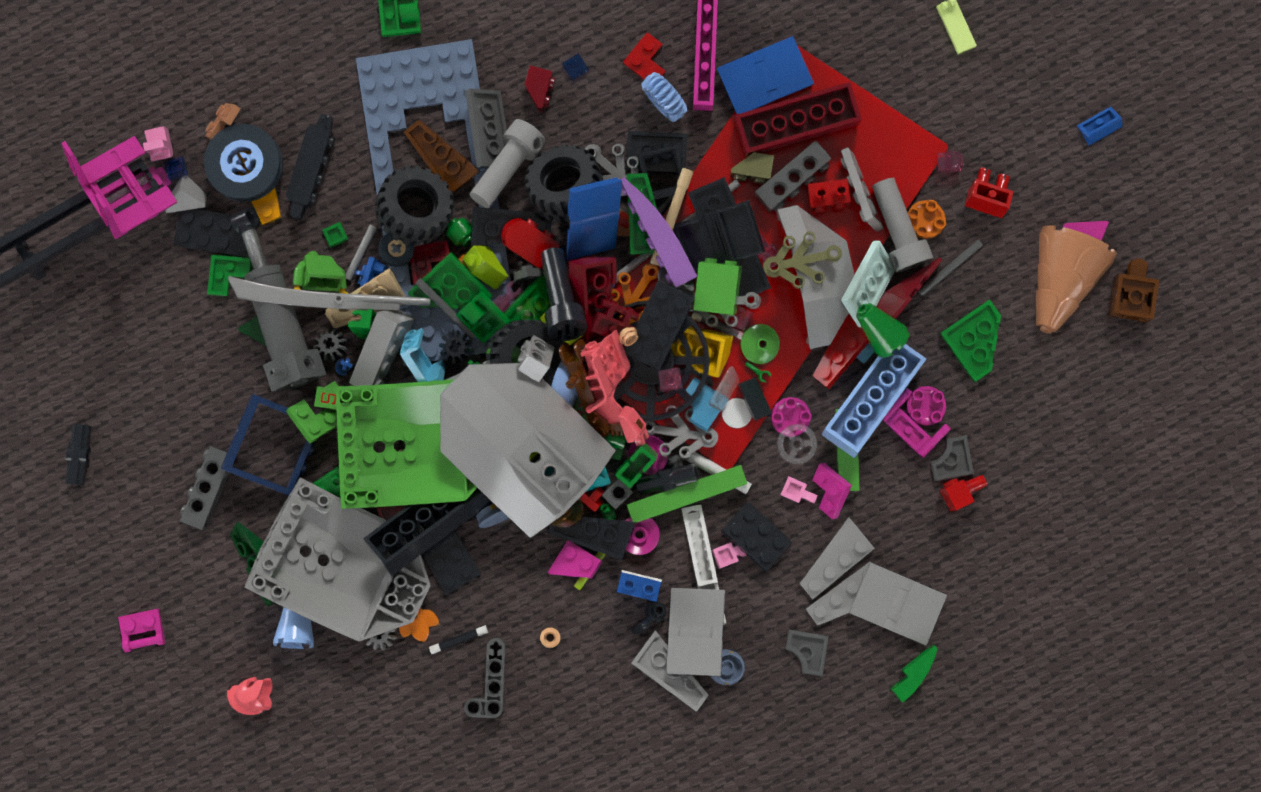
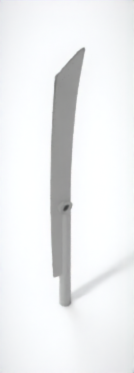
M232 276L228 277L237 298L242 300L355 310H399L400 304L430 306V298L305 291L255 283Z

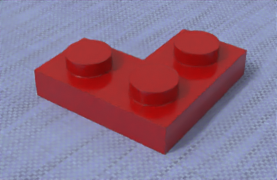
M647 32L626 57L623 64L643 80L653 72L663 76L666 71L651 60L663 44Z

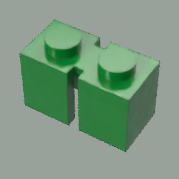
M646 443L638 446L631 453V456L617 469L615 476L627 487L631 488L642 476L643 472L645 473L657 460L658 453Z

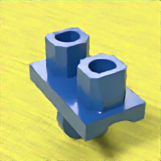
M369 257L367 265H363L361 271L355 270L354 274L359 276L358 284L361 287L389 269V267L376 258Z

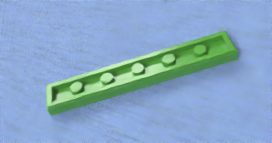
M739 465L698 481L627 504L632 521L638 523L748 483L742 466Z

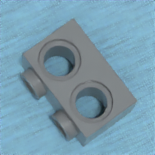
M533 335L531 340H526L521 347L522 353L518 358L520 362L518 370L539 382L550 367L555 347Z

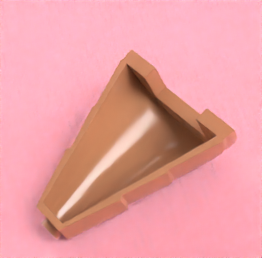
M1051 225L1043 226L1039 234L1038 290H1036V325L1041 327V331L1049 334L1056 332L1079 307V303L1112 266L1117 256V252L1114 249L1108 250L1109 245L1097 238L1064 227L1061 230H1055L1056 226Z

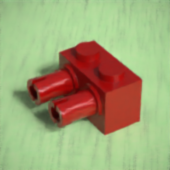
M980 168L977 179L968 189L965 207L1002 218L1009 210L1013 191L1007 189L1010 177L1006 175L1004 179L1005 174H999L996 185L988 183L991 170L987 169L985 173L986 168Z
M847 179L812 183L806 187L809 211L823 213L829 208H834L836 211L844 210L851 203Z
M983 475L968 481H958L955 478L943 483L944 488L940 489V492L949 510L956 511L975 502L972 493L988 484Z

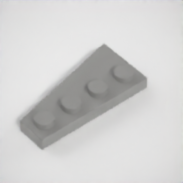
M848 517L799 584L814 599L875 548Z
M655 630L631 664L697 712L708 697V694L692 675L667 673L668 645Z

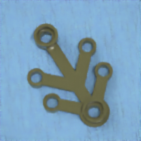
M808 231L804 234L803 241L793 257L783 260L788 250L792 249L796 243L793 236H786L776 257L768 258L764 262L763 269L768 276H781L792 283L795 288L800 289L804 286L805 279L800 275L794 276L786 270L787 268L794 267L810 277L815 284H821L825 280L824 273L815 271L805 264L828 260L831 263L838 262L842 256V251L838 246L832 245L824 252L803 256L809 245L813 244L816 239L815 234ZM806 235H811L813 240L807 241ZM787 239H791L793 241V245L788 246L786 245L785 241ZM836 250L838 255L836 257L831 256L830 251ZM772 263L777 264L778 268L776 270L770 268ZM816 274H820L822 276L821 281H817L815 279ZM801 279L802 285H796L795 280Z

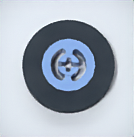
M236 124L226 127L212 138L205 152L204 168L208 180L221 194L235 201L251 202L263 198L276 187L282 175L283 158L277 143L264 130L249 124ZM245 150H246V151H251L252 153H251L250 155H248V154H246V153H244V152H241V151H245ZM240 152L242 158L246 160L245 165L251 171L249 174L242 166V160L236 155ZM239 171V172H241V173H243V174H247V175H243V176L236 175V172Z

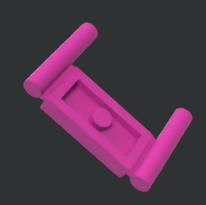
M906 388L883 418V421L915 452L924 458L951 428L944 424L931 438L899 408L913 394L911 390Z

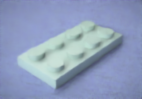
M880 241L872 242L841 299L858 327H861L856 317L858 308L868 303L877 306L895 272L891 258Z

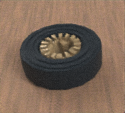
M390 233L384 235L380 240L378 248L382 260L394 267L404 266L409 263L415 250L413 243L410 242L409 245H406L400 239L397 241L392 239L393 235ZM392 245H400V253H393Z

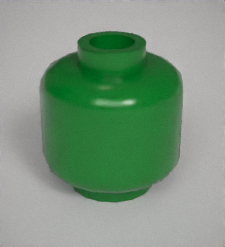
M465 218L452 219L447 225L449 227L446 231L447 237L457 247L469 246L471 224Z

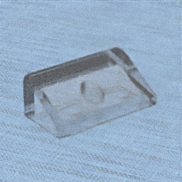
M729 367L709 401V405L718 411L723 410L739 382V377L734 367Z

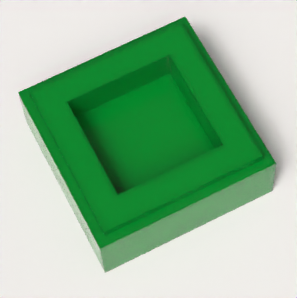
M341 222L322 230L330 248L349 240Z

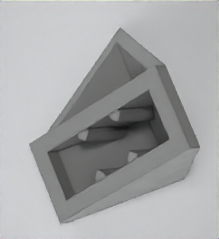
M182 174L183 176L180 177L172 191L178 203L167 208L165 211L170 213L204 208L207 196L186 174Z

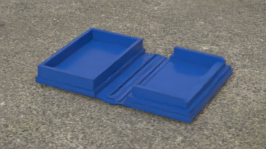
M793 36L717 68L736 114L757 109L814 85Z
M616 177L570 188L568 203L570 229H568L567 261L616 249L622 180Z

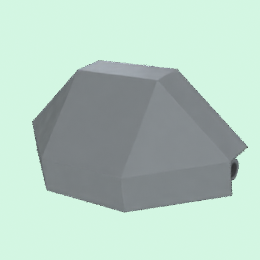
M797 205L778 209L776 212L778 221L781 220L786 236H793L796 240L795 246L791 249L792 256L802 243L804 234L808 231L813 232L816 239L813 244L809 245L803 256L824 252L832 245L838 246L842 251V256L838 262L831 263L828 260L805 264L815 271L824 273L825 280L821 284H815L810 277L796 269L797 276L800 275L805 279V284L800 290L808 333L806 343H809L810 349L829 346L849 313L841 301L854 277L847 241ZM806 235L807 241L813 240L811 235ZM787 239L789 245H793V241L791 239ZM836 250L830 251L831 256L836 257L838 255ZM816 274L815 279L817 281H821L822 276L820 274ZM798 279L800 286L802 285V280Z

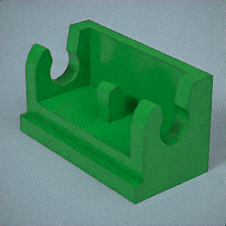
M368 309V311L355 310L352 314L360 315L361 320L357 322L349 321L348 327L358 339H367L376 313L373 309Z

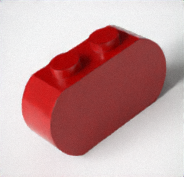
M515 218L507 222L501 233L503 245L537 268L543 269L541 253L549 248H559V244L553 240L554 235L545 229L543 232L538 230V224L529 218L527 221L522 218Z

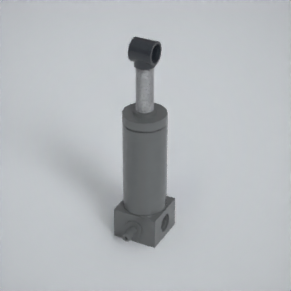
M249 207L231 217V225L236 232L242 235L254 269L244 276V280L287 288L280 265H267L256 231V226L259 224V216L256 211ZM252 301L271 358L270 362L263 365L271 391L296 389L326 376L318 349L308 350L294 306Z

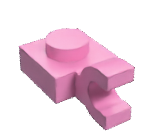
M789 476L781 492V496L797 503L800 502L801 498L815 503L818 495L806 491L807 484Z

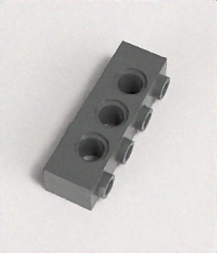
M814 141L761 186L754 196L769 213L773 210L777 212L778 209L785 205L784 201L788 197L792 199L800 192L799 188L802 185L807 186L815 179L813 177L818 172L822 174L830 167L828 163L831 157L817 141ZM804 163H813L814 169L807 170L804 167ZM795 174L799 177V181L793 183L789 180V176ZM781 187L784 190V194L781 196L776 195L774 188Z
M211 446L209 450H205L202 457L203 465L201 468H198L195 474V479H197L195 485L189 489L187 494L188 502L180 511V522L201 530H207L230 473L221 469L227 452ZM213 464L218 466L216 474L210 472V467ZM206 482L211 486L208 493H204L202 489ZM198 501H201L203 504V509L200 512H197L195 509V504Z

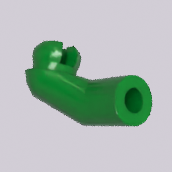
M603 503L600 506L603 518L616 520L613 506L610 503Z

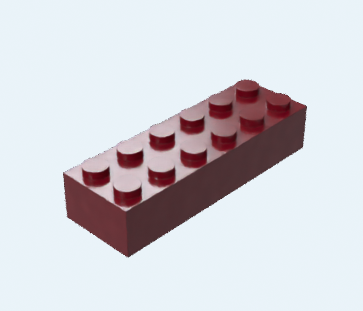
M848 82L735 115L734 122L745 158H747L754 152L764 153L858 126L862 119L851 83Z

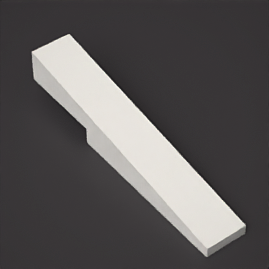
M700 504L682 508L698 589L719 590L702 506Z

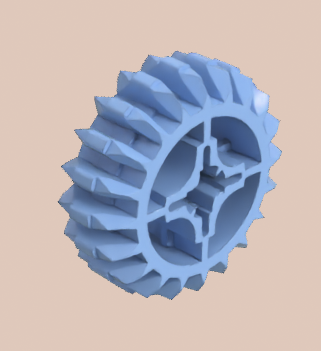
M653 72L651 75L649 74L641 83L648 99L669 121L676 122L687 112L686 104L677 90L659 73Z

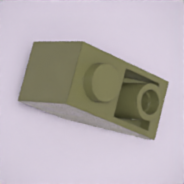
M754 152L731 169L730 177H734V180L742 182L746 181V179L754 180L753 183L764 185L771 178L774 155Z

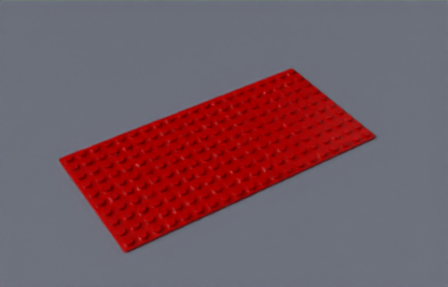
M798 46L814 85L784 98L777 99L762 107L850 82L862 120L858 126L761 154L774 155L771 171L772 178L814 141H817L831 157V160L828 163L830 167L822 174L818 172L813 176L815 179L810 183L812 184L847 179L849 172L848 169L843 167L841 158H843L841 150L849 148L854 153L863 178L860 180L865 182L870 193L867 199L870 198L875 206L877 214L874 216L882 223L884 229L876 232L866 221L863 222L859 213L862 210L861 206L856 203L853 196L855 189L854 186H850L849 182L851 203L844 210L836 211L834 208H829L823 213L809 211L807 186L805 185L799 188L800 192L794 198L790 199L788 197L784 201L785 205L782 208L797 205L845 239L855 275L872 242L880 241L883 245L890 235L872 186L880 181L894 177L907 210L948 149V145ZM736 111L694 170L675 224L682 222L695 212L688 192L725 177L729 185L734 181V177H730L731 169L746 159L734 122L735 115H737ZM804 163V167L807 170L814 169L813 163ZM791 174L789 180L796 183L799 181V177ZM746 179L744 182L738 181L740 186L732 192V196L736 204L750 200L766 250L764 253L757 254L763 267L764 262L768 258L776 257L783 245L786 234L781 220L778 221L776 211L773 210L769 213L754 196L755 192L763 185L753 183L754 180ZM781 187L774 188V193L781 196L784 194V190ZM669 208L667 209V211H666L665 214L663 215V218H664L665 220H666V217H667ZM786 240V245L790 246L788 240ZM791 249L788 250L783 260L793 257ZM652 256L629 273L631 277L629 282L631 294L643 277V267L650 263ZM772 263L770 265V268L772 270H776L778 266L777 264ZM794 267L786 269L794 276H797L796 269ZM654 269L648 271L649 276L655 273ZM766 274L771 288L758 293L761 298V304L758 308L750 309L746 305H737L735 316L738 318V324L733 328L745 332L749 327L756 324L770 326L775 330L780 341L777 355L773 360L765 364L752 363L742 353L741 339L733 336L730 355L720 377L711 376L713 385L709 387L728 399L727 402L734 398L743 399L737 385L756 377L771 410L812 349H810L809 343H806L808 333L801 290L795 288L792 283L781 276L770 277ZM627 275L621 279L622 282L627 280ZM658 277L649 282L639 299L651 296L658 282ZM697 277L693 279V292H696ZM796 279L795 284L799 286V281ZM617 282L613 289H616L620 294L618 304L624 306L621 283ZM753 296L750 297L748 302L753 303L755 298ZM645 307L637 308L633 311L640 314ZM689 311L688 315L692 317L693 312ZM709 312L711 315H715L719 322L727 325L725 319L719 313ZM731 317L729 318V324H733L735 318ZM695 321L701 329H707L724 333L722 331H719L717 329H714L712 327ZM761 340L759 342V346L763 348L765 346V342ZM573 346V348L571 349V351H572V353H573L574 355H576L575 350H574V346ZM748 361L761 371H769L771 377L763 373L762 379L766 382H760L758 375L745 366L746 362ZM674 365V369L683 367L685 365ZM629 371L621 379L623 383L631 376ZM690 374L683 388L686 390L694 377L698 380H701V377ZM683 375L677 376L675 378L678 383L681 381ZM636 381L629 388L636 394L647 396L646 384ZM655 384V396H658L656 392L657 384ZM668 384L663 394L671 391L673 388ZM625 393L620 397L621 400L642 414H646L647 402L634 400ZM677 393L667 400L655 402V414L665 413L666 408L670 405H674L676 408L681 406L682 398ZM690 405L678 415L690 431L698 432L693 423L685 418L686 411L692 408ZM722 408L709 427L718 434L716 445L711 448L701 447L697 451L728 470L734 466L767 416L757 421H753L751 417L746 426L733 428L723 420ZM692 412L688 413V417L691 418ZM670 418L654 421L660 426L678 429ZM709 434L704 436L706 440L712 439ZM688 439L685 443L690 446L697 440Z

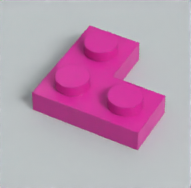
M820 463L813 477V481L826 491L819 508L831 519H836L852 485L826 463Z

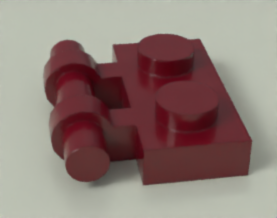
M603 298L600 306L606 308V312L603 314L597 311L589 330L604 337L617 330L620 336V332L623 329L633 327L628 323L630 319L637 321L639 313L634 312L633 308L628 306L625 308L618 305L614 300L609 301ZM614 312L622 315L621 321L613 318Z

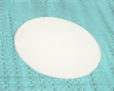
M734 398L724 405L722 417L730 427L741 428L746 426L751 420L750 412L743 399Z

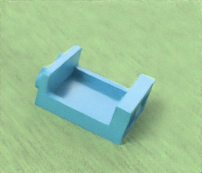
M413 329L407 332L400 355L418 382L443 380L446 370L444 361L441 360L431 364L420 346L424 333L423 329Z

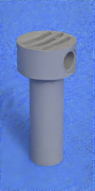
M516 119L503 134V140L506 145L470 192L471 198L480 206L489 208L525 159L534 160L546 145L545 137L541 132L526 121Z
M888 178L874 184L872 189L896 249L889 253L896 273L906 271L932 260L934 257L927 240L918 241L895 178Z

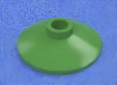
M756 324L749 327L743 333L740 345L746 359L752 363L765 364L773 360L777 355L780 341L773 328L764 324ZM761 340L765 342V346L763 348L759 346V342Z

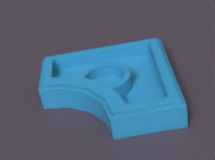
M694 377L686 389L690 395L695 392L700 380ZM705 384L700 395L691 404L692 416L689 421L706 432L728 399Z

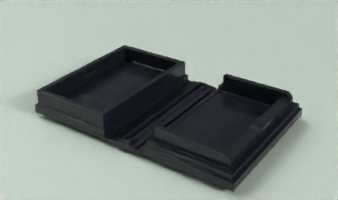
M750 200L676 223L673 228V232L678 238L696 274L698 273L699 262H705V258L717 259V263L725 264V260L738 261L766 252Z

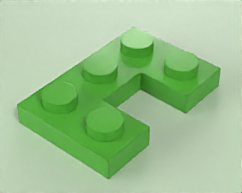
M335 381L325 386V388L332 389L339 387ZM304 399L286 411L309 444L337 427V410L325 409L315 415Z

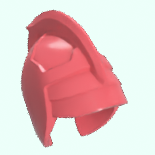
M256 677L244 680L239 685L232 686L230 690H227L230 705L239 713L246 715H255L262 713L264 710H269L272 707V701L269 697L272 692V681L270 678L257 680Z

